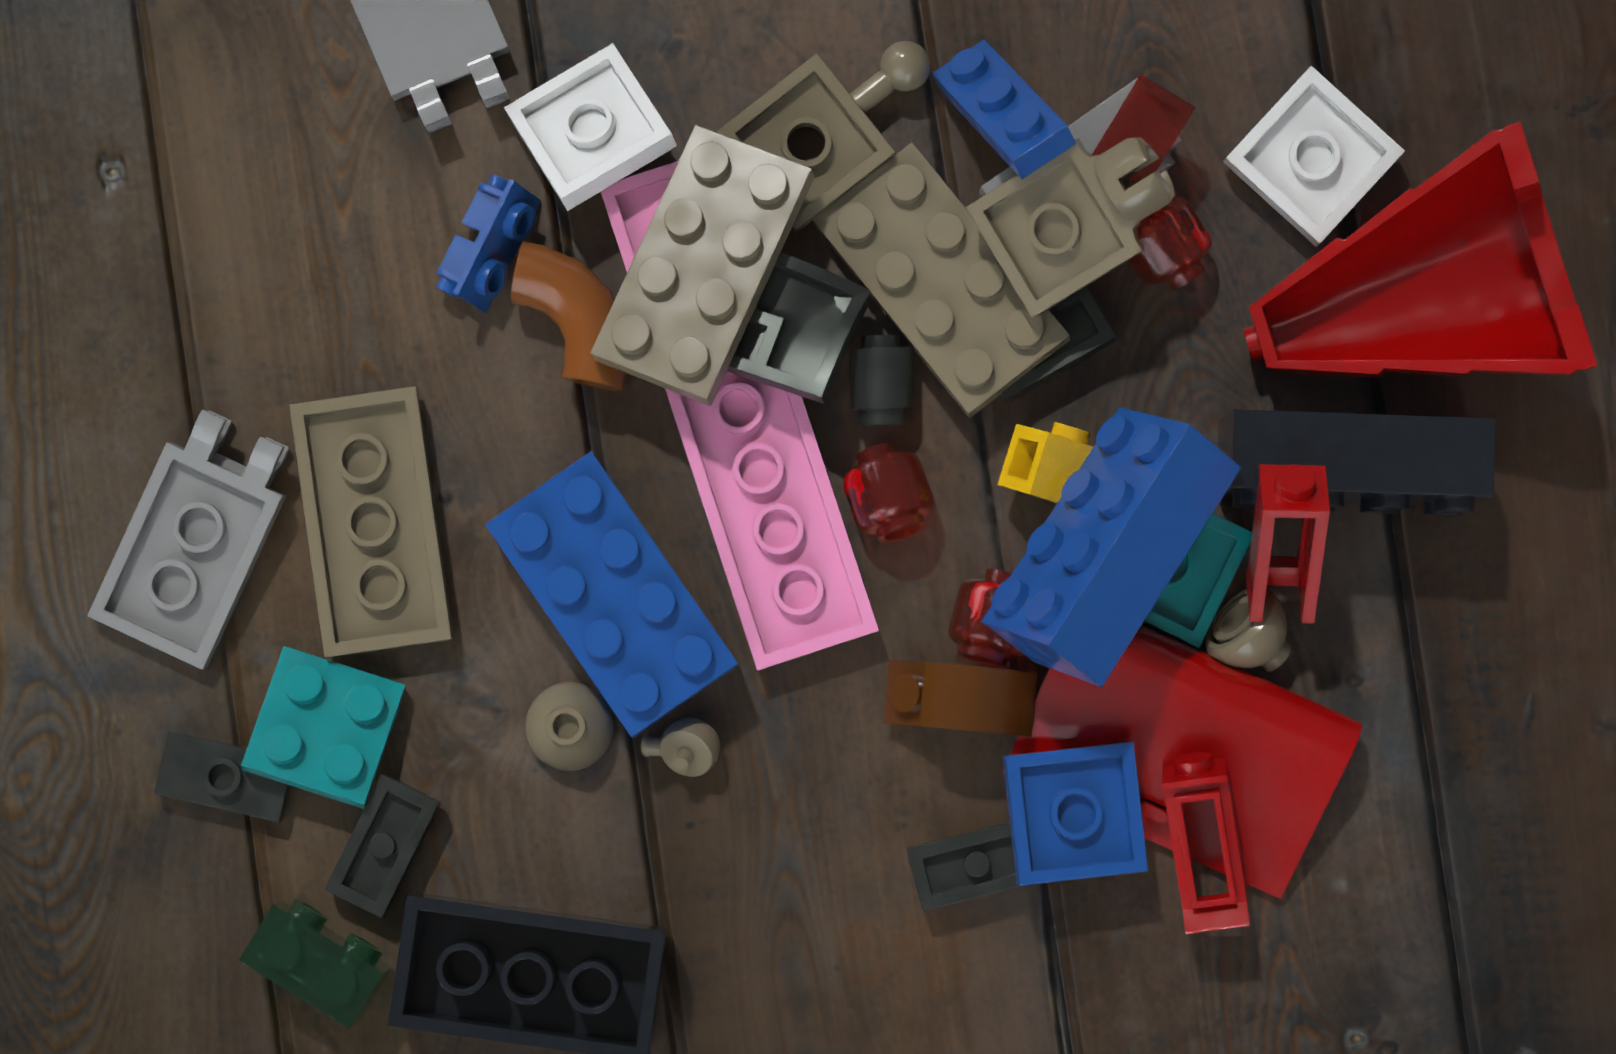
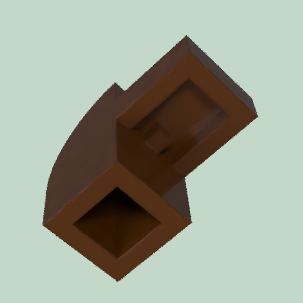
M889 660L883 723L1032 737L1037 673L949 663Z

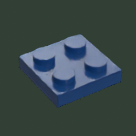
M1133 742L1002 756L1017 885L1022 886L1148 871Z

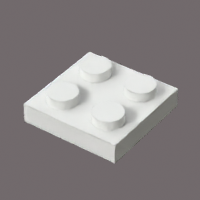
M613 43L504 107L511 122L567 211L677 147L672 133Z
M1310 66L1225 158L1223 163L1317 247L1405 150L1314 67Z

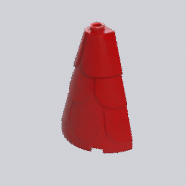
M1520 121L1507 125L1503 129L1491 131L1416 189L1409 188L1345 240L1340 238L1333 240L1249 306L1254 325L1243 328L1254 365L1265 362L1270 373L1381 379L1386 372L1469 376L1471 373L1572 375L1577 371H1587L1598 367L1579 305L1576 304Z

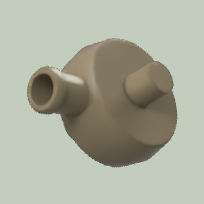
M684 717L670 724L663 732L662 737H643L641 752L645 757L662 756L664 762L673 771L684 776L695 777L705 774L716 764L720 752V740L716 731L706 722L693 717Z

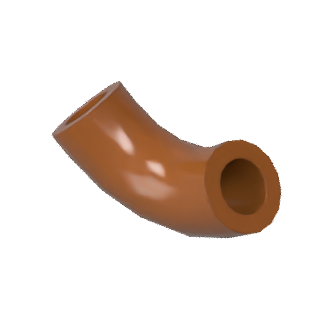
M523 241L518 253L512 281L511 303L541 311L547 314L559 327L564 340V363L560 378L589 387L623 391L626 373L595 361L590 354L615 300L611 290L582 261L544 245Z

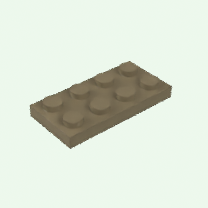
M695 125L590 352L594 360L711 406L814 180L812 169Z
M912 142L812 219L815 228L860 284L871 291L873 300L911 347H913L969 419L1001 395L1004 390L1022 376L1037 367L1070 341V335L1049 309L1037 317L1032 318L968 210Z
M413 386L290 404L324 658L454 640L418 388Z

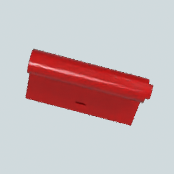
M1141 625L1102 687L1049 668L1035 697L1032 737L1017 736L1009 755L1133 742L1144 838L1172 851L1167 811L1142 799H1148L1166 807L1162 790V765L1173 764L1175 757L1192 752H1208L1212 755V759L1226 757L1246 884L1281 899L1354 752L1362 730V723L1243 669L1224 664L1203 651L1145 625ZM1003 767L1002 770H1001V774H1003V775H1004V767ZM1214 799L1182 803L1191 859L1226 874Z

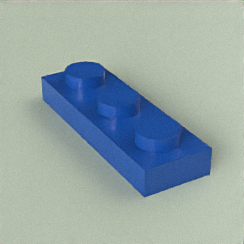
M985 39L971 48L960 51L950 62L932 73L944 96L1021 179H1024L1076 144L1068 125Z

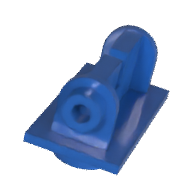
M492 174L487 184L480 183L462 221L463 225L478 231L479 234L475 242L455 235L440 267L435 273L440 276L435 288L458 299L460 297L478 310L486 313L493 298L501 292L506 283L508 267L521 241L533 229L536 211L541 200L512 179L507 181Z

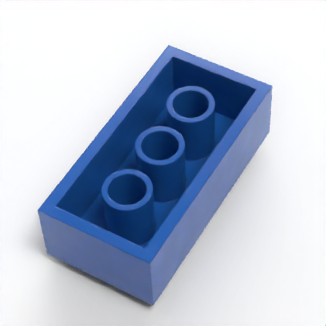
M1119 407L1114 416L1109 418L1099 429L1096 436V444L1080 469L1074 472L1065 482L1061 492L1062 497L1045 523L1038 527L1029 538L1027 551L1011 576L996 589L992 598V605L981 622L1033 662L1102 687L1242 467L1190 424Z
M592 451L485 524L631 737L635 738L739 666Z

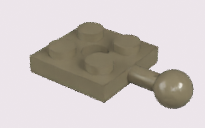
M896 42L890 45L883 53L880 71L849 94L816 53L720 128L717 133L812 169L814 180L791 228L796 234L808 225L814 217L895 155L893 148L865 113L885 99L895 89L898 91H912L922 86L927 80L931 69L929 56L925 49L915 42ZM802 127H810L822 135L825 147L817 158L805 161L791 154L787 142L795 130Z

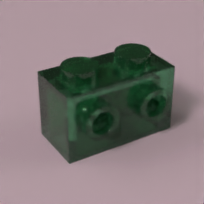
M295 899L292 905L285 901L273 904L239 961L350 1029L359 1023L392 967L379 960L383 951L354 933H350L347 939L341 937L324 926L328 921L327 916L299 899Z

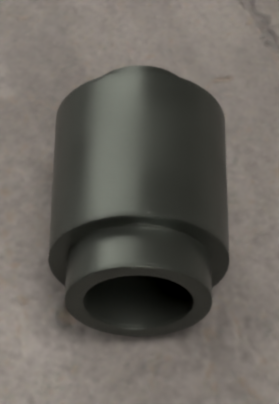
M899 335L861 336L862 348L849 349L851 410H857L858 426L909 424L908 408H915L913 347H900Z

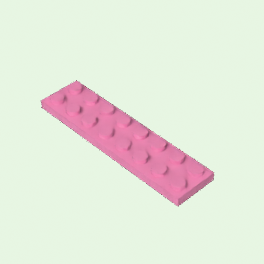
M678 161L621 179L601 191L627 272ZM726 372L711 406L665 388L757 671L878 632L879 629L802 396L730 372Z

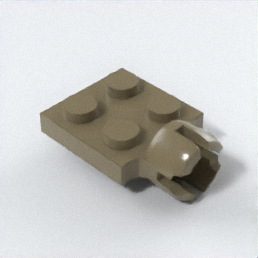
M1141 137L1126 138L1101 155L1093 156L1085 149L1080 139H1074L1076 142L1074 146L1024 179L1016 175L966 207L1032 318L1037 317L1146 250L1139 239L1137 228L1142 220L1168 205L1172 201L1175 192L1166 170L1161 173L1156 171L1136 184H1133L1130 177L1159 159L1151 146Z

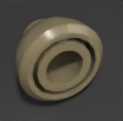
M1267 588L1263 621L1249 622L1247 589L1231 597L1216 612L1206 633V652L1218 661L1235 668L1250 669L1259 666L1264 672L1277 669L1285 662L1291 651V644L1285 639L1287 621L1280 600L1271 589Z
M562 682L546 688L533 700L526 715L525 734L531 750L539 760L554 769L577 771L593 765L606 753L613 738L614 720L608 703L596 690L581 683Z

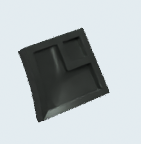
M781 252L727 372L825 404L847 348L872 298L871 291L830 271Z

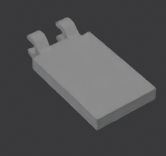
M350 0L391 97L395 101L411 94L428 133L452 124L437 88L464 76L472 74L487 109L510 99L493 61L494 58L506 54L510 50L488 0Z
M203 409L195 422L185 448L172 442H166L87 615L98 622L202 670L208 669L284 503L286 495L269 487L283 466L290 447L278 441L260 436L247 466L220 455L217 451L226 439L233 421L211 410L206 411Z

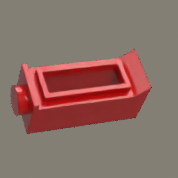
M1259 464V481L1248 569L1245 570L1249 622L1263 621L1267 585L1298 586L1301 623H1315L1330 516L1325 466ZM1275 518H1302L1297 557L1271 556Z
M1192 752L1177 756L1173 759V764L1162 765V790L1183 910L1185 934L1250 926L1249 898L1226 757L1212 759V755L1208 752ZM1214 799L1229 893L1197 897L1182 803Z

